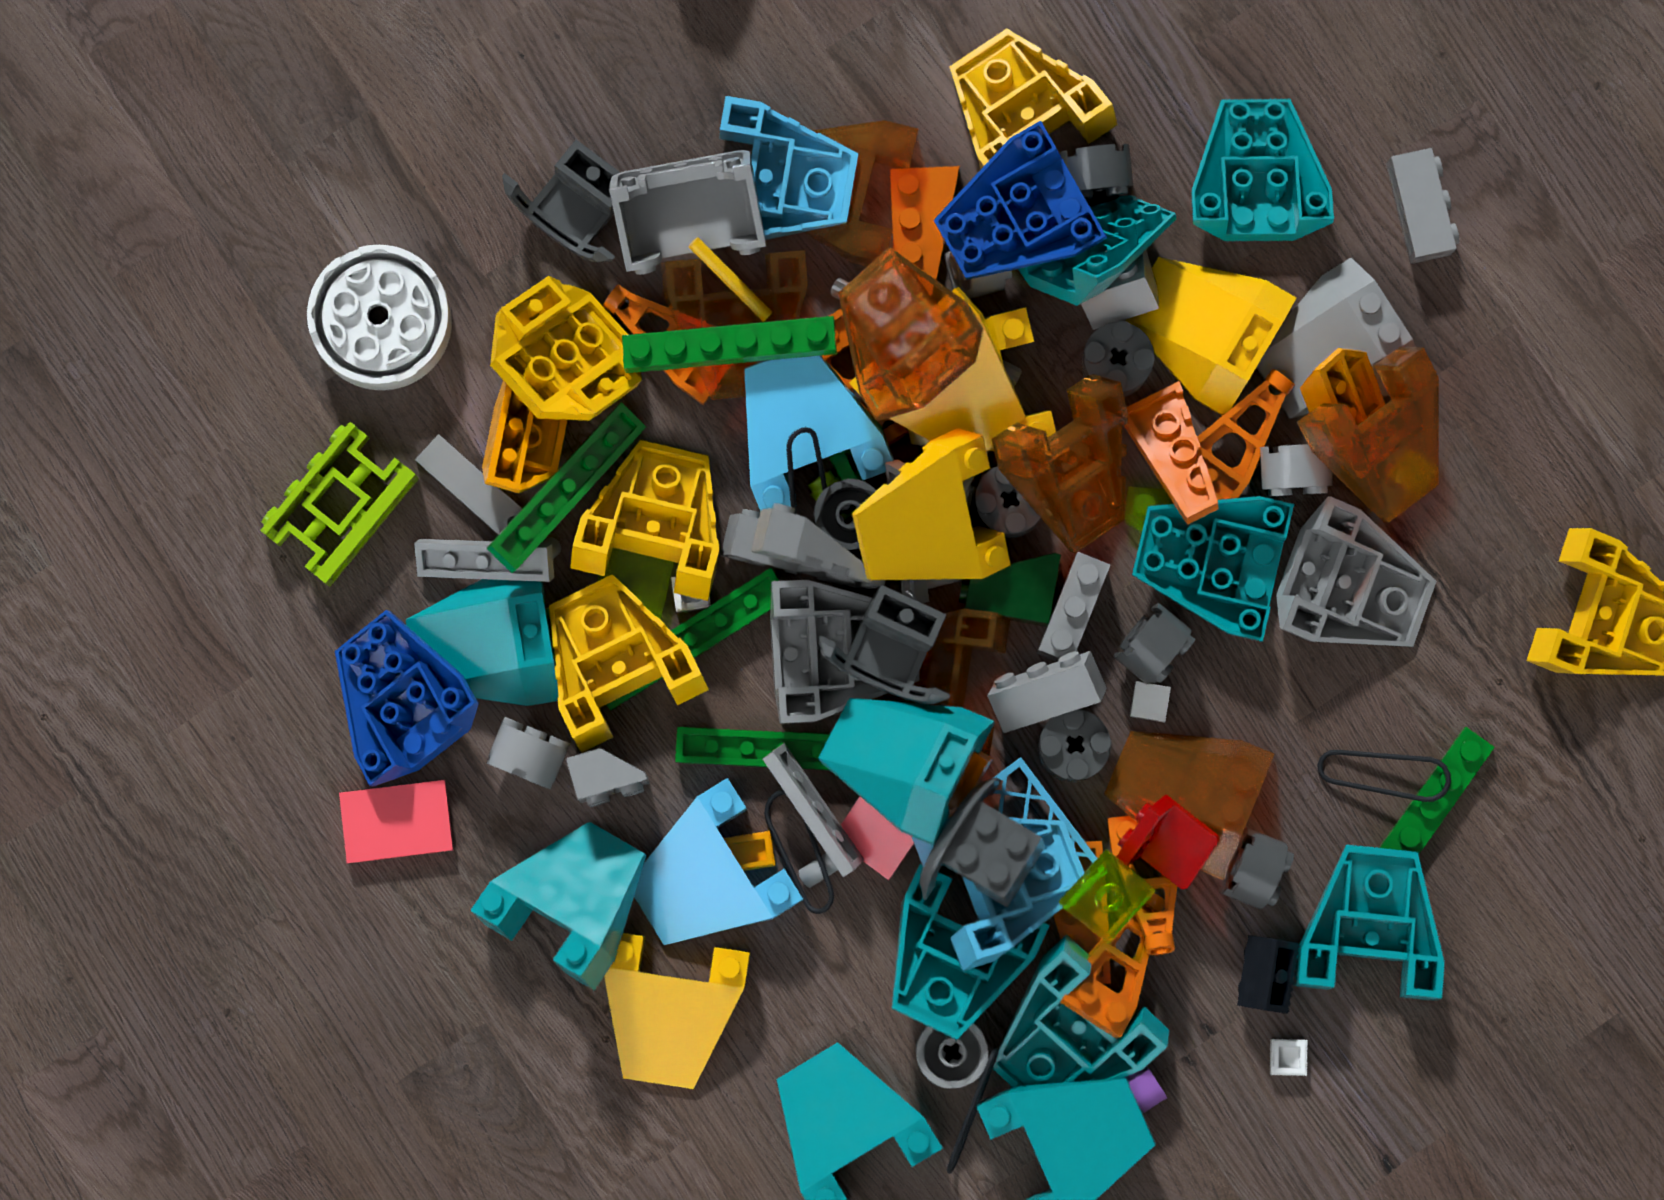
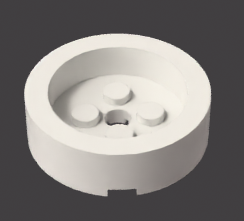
M389 245L358 247L359 249L333 260L316 280L311 290L307 307L309 333L318 353L327 365L349 383L371 390H392L405 387L429 373L443 356L452 329V313L449 299L434 271L426 262L413 253ZM377 306L386 308L388 310V319L384 323L374 325L369 321L371 309Z

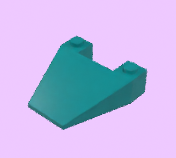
M588 822L491 880L470 911L484 925L511 941L532 911L569 931L570 935L553 961L567 975L595 990L615 960L646 855L595 824Z
M1345 845L1300 941V948L1297 950L1299 955L1296 957L1298 962L1295 964L1297 969L1294 971L1296 976L1294 977L1295 983L1293 986L1326 990L1334 988L1337 955L1400 961L1402 962L1399 997L1430 1001L1442 999L1445 962L1418 852Z
M920 864L901 902L891 1009L957 1040L1033 961L1050 925L1043 923L997 960L963 971L950 937L964 926L937 914L952 879L938 873L936 886L927 900L923 899L920 886V877L923 871V865Z
M1066 934L1042 957L998 1048L999 1052L993 1070L1012 1087L1125 1078L1144 1069L1167 1048L1169 1029L1143 1006L1131 1017L1122 1037L1115 1038L1060 1003L1065 994L1068 995L1090 974L1091 963L1087 961L1088 953Z
M838 1042L776 1079L799 1187L805 1200H848L833 1172L893 1136L912 1167L943 1149L924 1116Z
M1127 1078L1014 1086L983 1099L976 1106L990 1139L1024 1126L1050 1185L1049 1189L1030 1196L1025 1200H1096L1156 1145Z

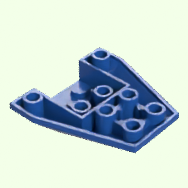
M1041 121L1011 137L934 219L967 280L1074 257L1107 239Z
M385 610L335 650L353 753L369 786L374 787L419 771L471 730L479 703L464 676L391 611Z

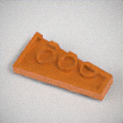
M1180 381L1119 410L1118 416L1121 423L1186 524L1188 525L1218 510V500L1207 465L1201 453V446L1195 434Z

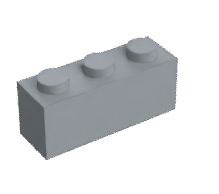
M1432 148L1391 156L1386 166L1410 264L1450 256L1457 249L1456 244H1459V233L1456 224L1450 223L1448 211L1451 210V200L1448 191L1442 190L1439 177H1443V168L1439 156L1434 157Z
M1080 552L1076 553L1036 654L1058 662L1065 654L1077 651L1110 564Z
M1074 651L1062 656L1058 662L1049 665L1046 662H1040L1029 667L1025 673L1016 676L1014 673H1007L995 679L987 697L1003 733L1099 703L1107 687L1091 651L1082 654Z

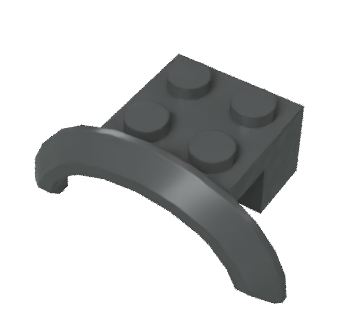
M576 139L555 164L553 177L533 201L524 194L515 180L505 173L502 175L505 194L509 200L544 233L569 251L590 262H612L615 255L603 246L598 248L590 245V243L614 215L609 191L610 182L613 175L621 172Z
M881 585L874 593L847 655L837 647L836 642L821 635L819 637V645L825 657L833 665L870 686L894 696L922 704H935L950 697V694L937 688L913 686L927 652L933 647L946 614Z
M995 777L978 783L967 794L946 824L930 852L921 873L920 886L923 899L927 900L936 886V878L943 864L973 882L978 891L1008 908L1043 852L1045 845L1041 836L982 802L986 797L994 794L1001 783L999 778Z

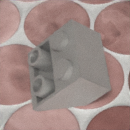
M1147 250L1104 292L1081 304L1093 330L1108 323L1126 320L1159 309L1157 284Z
M601 748L566 758L577 799L581 803L587 802V805L590 807L610 802L609 795L619 792L624 797L644 792L643 785L650 784L645 772Z

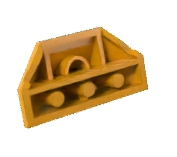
M1337 348L1313 370L1300 387L1320 442L1322 444L1331 443V453L1355 477L1361 478L1383 457L1384 447L1381 446L1385 432L1386 404L1367 353L1362 350Z
M504 380L494 406L482 471L485 484L521 493L547 482L558 470L567 420L537 418Z

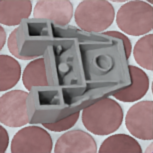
M774 504L773 508L762 509L760 512L743 509L742 514L729 516L720 556L761 567L770 565L785 569L787 573L796 575L797 573H803L818 577V580L857 589L879 588L881 585H885L886 580L867 579L862 561L806 517L794 514L795 508Z

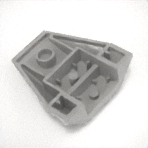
M1352 258L1339 264L1318 279L1284 320L1256 367L1263 379L1267 377L1273 368L1295 384L1288 396H1285L1281 405L1289 419L1309 414L1300 387L1313 370L1337 348L1362 350L1367 353L1383 397L1397 394L1426 375L1413 338L1376 281ZM1269 385V389L1274 395L1280 394V392Z
M1328 496L1301 527L1276 594L1280 629L1310 642L1413 647L1436 580L1361 509Z
M810 580L771 582L770 630L773 681L780 724L816 722L842 712L849 698L872 700L887 694V692L870 686L833 665L825 657L818 642L820 635L836 642L837 647L847 655L870 604L871 597ZM919 672L915 679V682L920 681Z

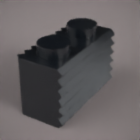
M1248 935L1247 946L1244 949L1242 977L1238 985L1239 996L1237 1005L1288 1014L1290 1012L1288 1007L1291 1005L1290 999L1292 998L1291 992L1293 991L1292 985L1295 983L1293 978L1296 976L1294 971L1297 969L1295 964L1298 962L1296 957L1299 955L1297 951L1300 948L1299 944Z

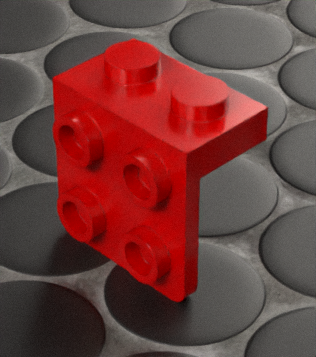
M1165 794L1153 805L1147 802L1135 817L1139 822L1134 830L1130 828L1120 839L1118 845L1122 849L1114 860L1124 868H1127L1141 857L1180 889H1187L1220 843V837Z

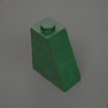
M1053 553L1013 563L984 579H970L969 582L962 581L959 602L965 603L964 612L1047 627L1050 620L1061 554Z

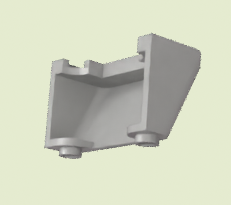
M738 150L624 171L611 177L609 191L626 272L635 270V274H647L656 270L655 265L661 263L662 258L694 253L688 246L697 237L710 249L731 246V249L739 251L740 255L757 253L760 251V247L766 246L750 151Z

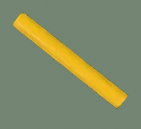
M699 237L690 243L688 247L761 321L766 320L771 315L772 311Z

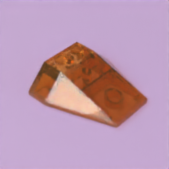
M888 247L838 292L859 394L877 421L924 408L977 360L984 328L969 304L891 247Z
M1130 731L1104 795L1139 823L1135 817L1147 802L1153 805L1167 794L1219 835L1220 843L1201 871L1224 880L1275 754L1242 740Z

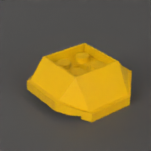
M547 276L500 308L496 314L490 366L537 418L590 421L635 389L642 381L641 372L626 373L624 370L622 335L628 334L588 291L575 286L561 284L560 280Z

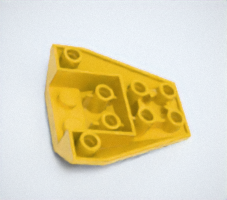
M1158 257L1152 267L1158 289L1159 309L1126 319L1125 321L1138 327L1148 336L1152 343L1154 354L1196 401L1223 416L1232 409L1297 298L1267 280Z

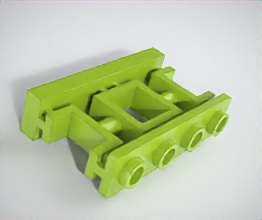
M351 422L346 427L340 425L329 439V442L332 444L324 454L318 452L310 460L306 467L309 472L301 481L296 479L291 483L284 493L285 501L279 508L272 507L261 521L264 526L260 531L281 547L286 539L293 534L313 550L315 554L305 567L329 587L419 480L413 471L395 457L383 471L359 451L370 438ZM354 439L346 451L360 462L358 467L349 478H346L334 467L323 477L325 472ZM373 472L387 484L393 475L397 473L371 507L365 511L373 499L362 491L359 486L369 474ZM336 479L360 498L339 525L314 506ZM309 493V496L301 505L316 518L303 533L288 521L278 532L277 530ZM326 526L341 538L351 527L352 530L324 564L320 566L328 553L314 543Z

